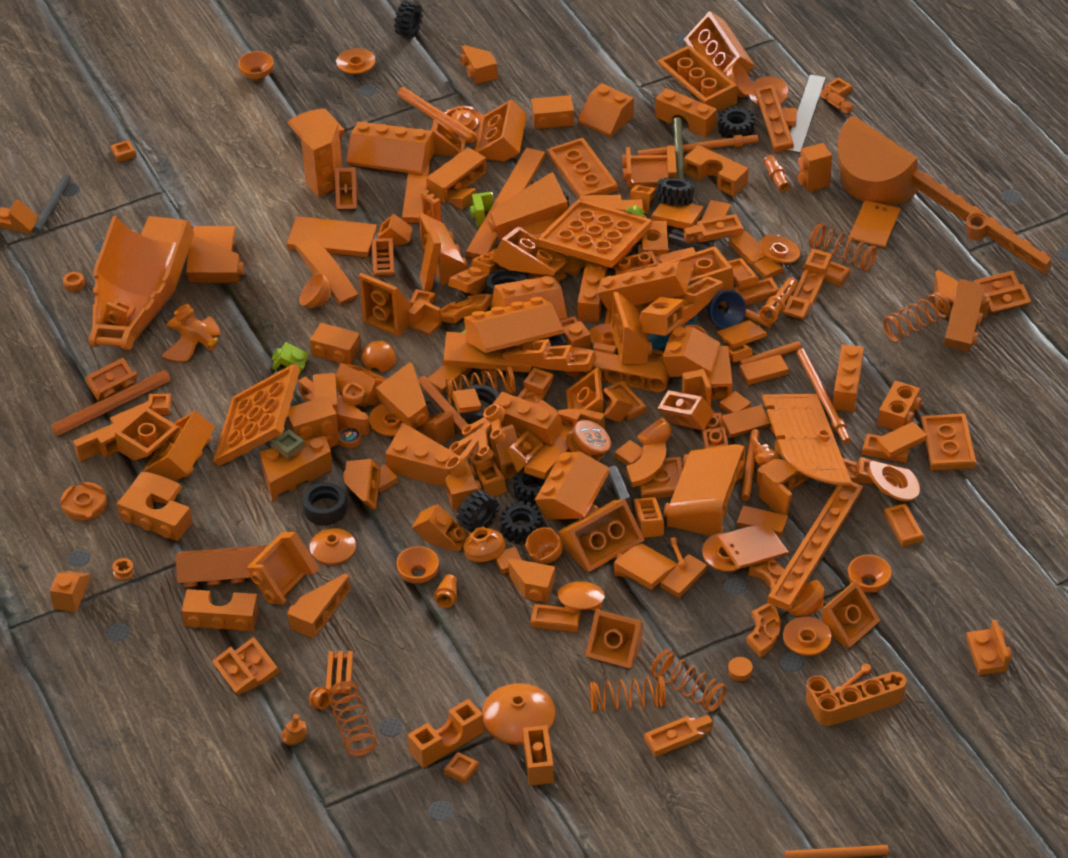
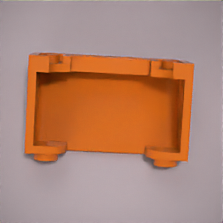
M734 444L691 450L689 455L685 454L682 465L683 471L671 502L666 503L664 509V516L667 517L668 527L709 536L723 533L722 519L727 515L729 499L736 481H741L744 474L745 446Z

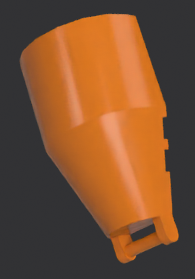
M117 216L112 217L93 272L95 277V287H93L95 304H93V323L89 336V345L91 347L103 345L130 350L133 343L173 296L195 234L187 220L183 221L177 242H163L142 236L129 229ZM117 298L136 306L135 313L125 326H118L104 320L108 302L113 303Z

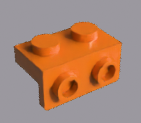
M121 358L85 376V381L96 399L100 401L123 388L126 389L134 385L138 373L136 370L132 372L125 359Z

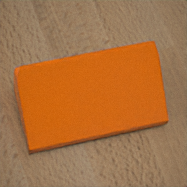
M528 430L508 449L518 473L544 446Z

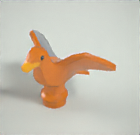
M189 304L178 308L174 312L176 317L172 318L166 324V327L177 330L181 336L177 342L163 353L162 358L173 362H188L198 342L202 343L208 350H214L218 345V339L215 336L221 334L214 319L209 316L202 321L197 320L193 315L194 309Z

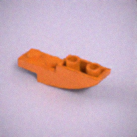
M694 247L657 256H654L653 251L622 257L613 268L615 274L619 275L647 267H654L659 263L695 253Z
M496 249L472 259L471 267L450 277L448 286L474 295L482 292L486 288L487 276L496 270L504 269L492 260Z
M307 377L298 380L300 396L306 402L315 400L313 382ZM341 395L337 396L338 410H335L338 429L354 427L360 431L361 435L370 434L368 415L358 410L354 405L347 404Z
M147 401L110 417L111 425L74 440L73 444L78 460L81 462L99 453L106 458L118 452L115 432L144 407L153 410L152 402Z

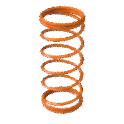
M823 223L818 224L811 234L810 247L820 251L824 249L827 252L826 247L831 242L835 229H830L826 236L824 247L818 249L817 247L823 241L826 233V225ZM823 226L821 236L818 242L816 243L818 233L821 227ZM833 230L832 236H831L830 240H829L828 243H827L828 237H829L831 231ZM842 232L838 236L834 251L831 254L834 253L835 258L838 260L844 258L846 264L854 262V266L861 268L864 272L869 270L877 255L876 247L872 245L866 249L858 267L855 260L863 250L864 241L858 244L854 260L847 262L846 255L853 246L854 237L848 240L844 255L838 258L836 251L844 240V232ZM843 234L842 239H841V242L839 243V245H838V247H837V243H838V241H839V238H840L841 235ZM851 239H852V243H851V245H850L848 251L846 252L847 247H848V245H849V242H850ZM862 244V247H861V249H860L858 255L856 256L857 251H858L860 245ZM871 251V253H870L868 259L865 261L867 255H868L869 252ZM871 258V260H870V262L868 263V265L864 268V265H865V264L869 261V259Z
M935 292L928 295L926 300L920 299L917 304H910L908 309L903 308L898 313L886 316L883 320L884 330L892 341L899 342L903 334L906 336L911 335L910 326L913 330L920 331L919 321L923 326L928 327L930 324L929 318L934 322H938L939 316L942 318L949 317L951 312L950 304L942 293ZM934 297L942 302L946 315H943L938 310ZM921 301H926V311L918 305ZM927 302L936 312L937 320H933L930 316ZM911 306H916L917 317L909 310ZM918 307L926 315L928 320L927 325H925L921 321L918 313ZM901 311H907L908 322L900 315ZM909 312L917 320L919 326L918 330H916L912 326L909 319ZM893 315H898V321L893 317ZM899 316L906 322L909 334L903 331ZM890 319L898 328L899 339L895 337L891 330Z
M511 367L506 368V382L500 369L495 371L494 383L490 373L487 370L484 372L483 385H485V375L487 373L493 389L497 391V371H499L506 393L509 394V391L512 395L516 393L515 379ZM474 372L471 378V386H473L474 375H476L479 385H482L478 375ZM463 374L460 377V390H462V377H464L467 386L470 387L467 378ZM451 376L446 377L445 381L449 403L454 405L452 380L456 391H458V387Z
M666 649L656 657L651 667L652 677H661L669 669L675 658L674 653ZM669 653L661 667V671L655 675L658 662L665 654ZM680 660L672 672L671 680L664 681V683L670 682L673 690L681 689V694L685 697L691 695L694 703L702 702V707L706 711L713 712L716 710L726 695V685L723 683L716 685L717 681L713 679L707 685L702 699L695 701L693 694L704 683L706 673H701L696 679L692 693L684 694L683 687L693 677L696 667H690L683 677L681 686L674 688L672 681L676 679L685 666V660ZM681 662H683L681 669L674 676L677 667L680 665ZM691 669H693V672H692L691 676H690L689 679L684 683V681H685V679H686L688 673L690 672ZM704 675L702 682L695 689L698 680ZM714 682V685H713L712 689H711L710 692L706 695V692H707L708 688H709L710 685ZM723 687L722 693L717 702L713 706L709 707L710 701L716 693V691L719 688Z
M662 676L658 677L656 699L650 679L648 677L645 679L643 701L636 679L631 681L630 701L623 680L620 679L618 682L616 701L611 683L607 680L604 687L603 704L597 683L590 682L592 713H597L596 689L601 710L603 713L605 712L607 684L610 687L615 711L617 712L619 707L621 683L625 692L628 709L631 710L634 681L638 690L641 708L644 709L647 680L651 688L655 708L658 707V693L660 706L665 708L666 691L664 678Z
M342 681L336 683L328 690L327 698L330 706L333 708V715L337 719V726L340 728V735L344 739L346 752L352 756L366 755L375 748L377 739L371 734L373 731L372 727L367 725L369 718L363 715L365 707L360 705L362 700L357 695V685L350 681ZM339 686H342V687L338 688L336 691H334V693H333V694L331 695V697H330L331 692H332L335 688H337V687H339ZM345 687L355 688L352 695L343 697L339 701L332 700L333 695L340 689ZM354 697L359 698L357 705L349 706L344 710L336 708L338 704L347 703ZM356 707L363 709L361 715H355L348 720L340 718L341 714L345 711L353 710ZM335 710L342 712L337 716ZM360 717L366 718L367 722L364 725H359L351 730L343 728L348 721H354ZM339 720L345 721L342 726H340ZM363 727L370 728V733H361L350 739L347 738L352 731L360 730ZM342 730L349 732L344 736ZM367 737H371L374 740L373 744L365 749L354 750L349 748L353 741H361Z

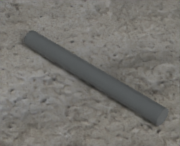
M68 174L63 175L34 225L33 231L35 233L41 232L71 179Z

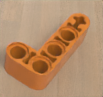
M890 672L833 691L826 678L818 675L812 676L807 681L806 703L819 724L832 726L901 703L905 698L907 680L900 672Z

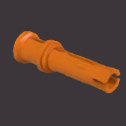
M787 278L776 295L770 297L766 305L760 309L759 315L764 322L774 323L778 319V314L784 311L786 301L797 288L798 281L795 278Z

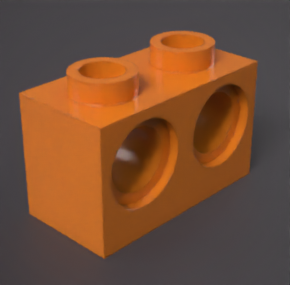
M894 381L879 409L878 425L896 430L913 422L914 411H918L922 403V398L919 397L920 388Z

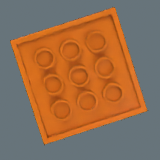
M577 199L537 238V246L612 268L652 227V220Z
M292 364L232 397L213 459L216 465L221 466L227 462H232L236 457L247 454L250 450L264 445L273 438H278L283 433L284 424L289 414L290 403L294 397V389L298 383L300 368L297 365Z

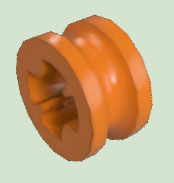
M120 558L112 565L113 576L117 580H128L134 574L133 562L129 559Z

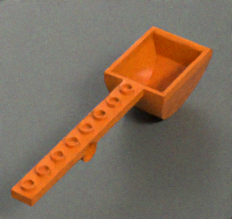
M851 116L845 122L838 138V166L840 182L851 196L861 202L869 200L893 206L909 200L919 190L966 222V234L970 239L978 241L987 236L1044 275L1051 270L1052 259L1046 252L1039 251L1028 240L1021 239L1013 230L1006 229L995 218L988 217L980 208L970 205L962 196L955 195L944 184L937 183L929 174L919 171L918 158L855 116Z

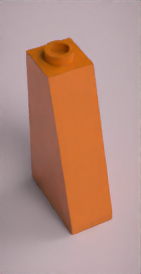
M549 173L490 211L491 220L488 221L492 233L496 232L498 238L501 239L518 226L522 227L534 222L560 217L568 209V203L554 173Z

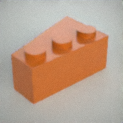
M326 436L304 440L305 447L289 459L274 448L259 451L262 472L272 501L278 499V495L287 490L291 492L297 489L296 486L306 480L310 482L333 470L331 450Z

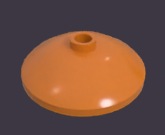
M524 683L505 685L496 689L485 700L482 707L484 727L492 737L501 742L523 745L522 728L547 725L548 732L550 731L555 721V706L550 696L536 686Z

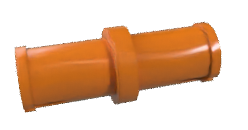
M774 155L767 156L763 163L769 171L770 179L775 182L779 192H786L790 189L791 184L785 176V170L779 166Z

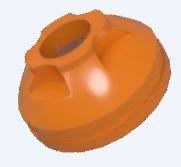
M261 51L246 53L238 61L240 73L253 81H260V79L268 76L274 66L272 56Z
M734 63L727 68L725 75L737 85V97H748L749 87L752 84L750 77L739 63Z
M322 272L316 273L311 277L301 292L299 298L300 305L311 309L318 306L321 307L331 296L329 278Z
M479 527L466 538L463 544V551L465 557L470 561L487 562L501 555L506 544L500 532L494 529Z
M415 546L407 548L399 554L396 566L402 579L410 583L420 584L436 576L439 569V558L433 550L427 547ZM421 569L425 571V574L414 576L412 572Z
M862 555L850 562L848 578L850 583L857 581L864 592H877L888 585L891 578V568L881 557ZM865 578H871L875 581V583L872 585H866L862 582V580Z
M814 580L805 585L788 612L794 617H812L823 607L824 587L818 580Z

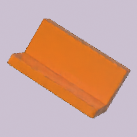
M704 369L682 373V393L702 396L711 407V385Z

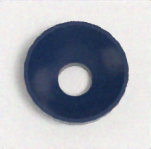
M733 290L719 291L709 302L708 306L710 320L722 329L740 324L746 313L744 298ZM724 301L727 304V309L724 313L720 314L717 307L720 302Z

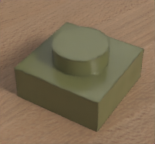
M289 429L272 441L273 448L288 459L305 447L304 440Z

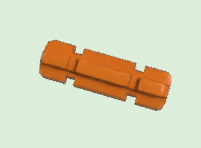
M825 87L821 90L820 96L826 101L828 100L830 104L839 110L841 109L843 113L849 114L853 111V104L846 101L836 92H833L830 88Z

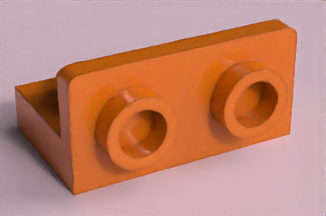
M997 620L991 621L990 629L967 632L966 640L978 674L986 675L1007 672L1009 661H1012V652L1010 647H1006L1005 633L1003 628H999Z

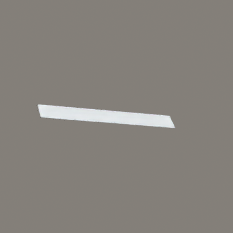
M809 76L797 111L796 126L792 127L790 132L794 148L788 150L801 151L825 77Z

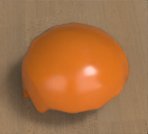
M384 341L370 342L363 349L361 355L362 362L369 370L376 368L381 373L391 369L396 364L397 359L392 346Z
M660 418L642 431L637 438L643 446L665 442L666 444L671 437L672 428L664 418Z
M539 528L533 531L527 537L525 544L530 557L539 564L554 562L562 554L563 544L561 538L552 528Z

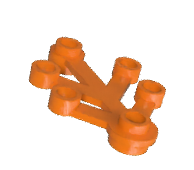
M492 404L487 407L482 419L463 428L462 434L465 438L454 442L449 447V450L457 454L452 456L445 464L446 469L452 475L460 476L466 471L465 462L478 445L479 451L477 454L483 461H487L493 456V451L488 446L487 435L491 427L492 433L490 438L496 444L504 441L506 434L501 429V422L506 411L502 406Z

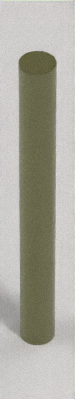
M675 118L673 121L677 178L683 180L681 118Z

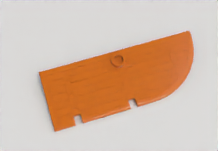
M818 394L762 395L765 408L768 409V417L775 436L779 439L778 444L786 461L800 473L817 481L833 485L852 486V481Z

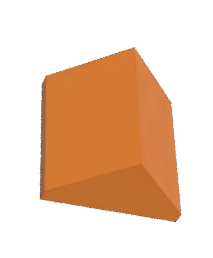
M596 367L566 390L568 409H582L603 413L600 368Z
M857 581L852 582L824 606L822 610V621L830 628L832 638L846 648H850L881 621Z
M596 609L585 656L631 669L643 643V621Z

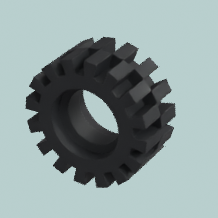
M405 0L398 7L399 11H396L395 15L397 17L394 19L396 22L394 24V31L398 35L414 38L418 33L417 30H420V24H422L423 9L422 5Z
M734 106V109L731 107H727V110L723 109L718 119L719 134L721 133V136L725 137V139L733 138L734 135H753L755 126L754 113L750 112L748 108L744 110L742 106L740 109H737L738 106Z
M665 177L658 180L656 198L661 203H667V205H689V203L693 202L695 186L686 179L680 180V178L674 179L673 177L668 179Z
M523 467L522 471L514 475L513 480L514 496L517 498V501L519 503L524 501V505L530 502L532 507L537 504L535 498L547 477L541 479L526 474ZM529 484H540V485H542V486H540V487H538V488H530V487H527V485H529Z
M478 489L476 493L473 491L470 497L467 496L465 498L466 501L460 504L462 508H458L457 512L459 514L456 515L457 522L470 533L479 527L488 528L487 525L493 523L491 520L496 518L497 515L495 513L499 511L498 501L484 490Z
M520 501V505L513 502L512 507L508 504L506 510L503 509L500 515L501 533H503L504 538L508 537L509 542L515 540V544H519V541H523V544H526L527 537L533 531L542 528L540 509L538 510L536 505L532 507L530 502L524 505V501ZM519 520H525L529 522L525 525L514 524V522Z

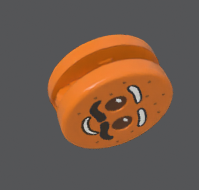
M590 420L577 422L568 433L566 439L571 452H582L598 462L611 447L608 433L599 424Z

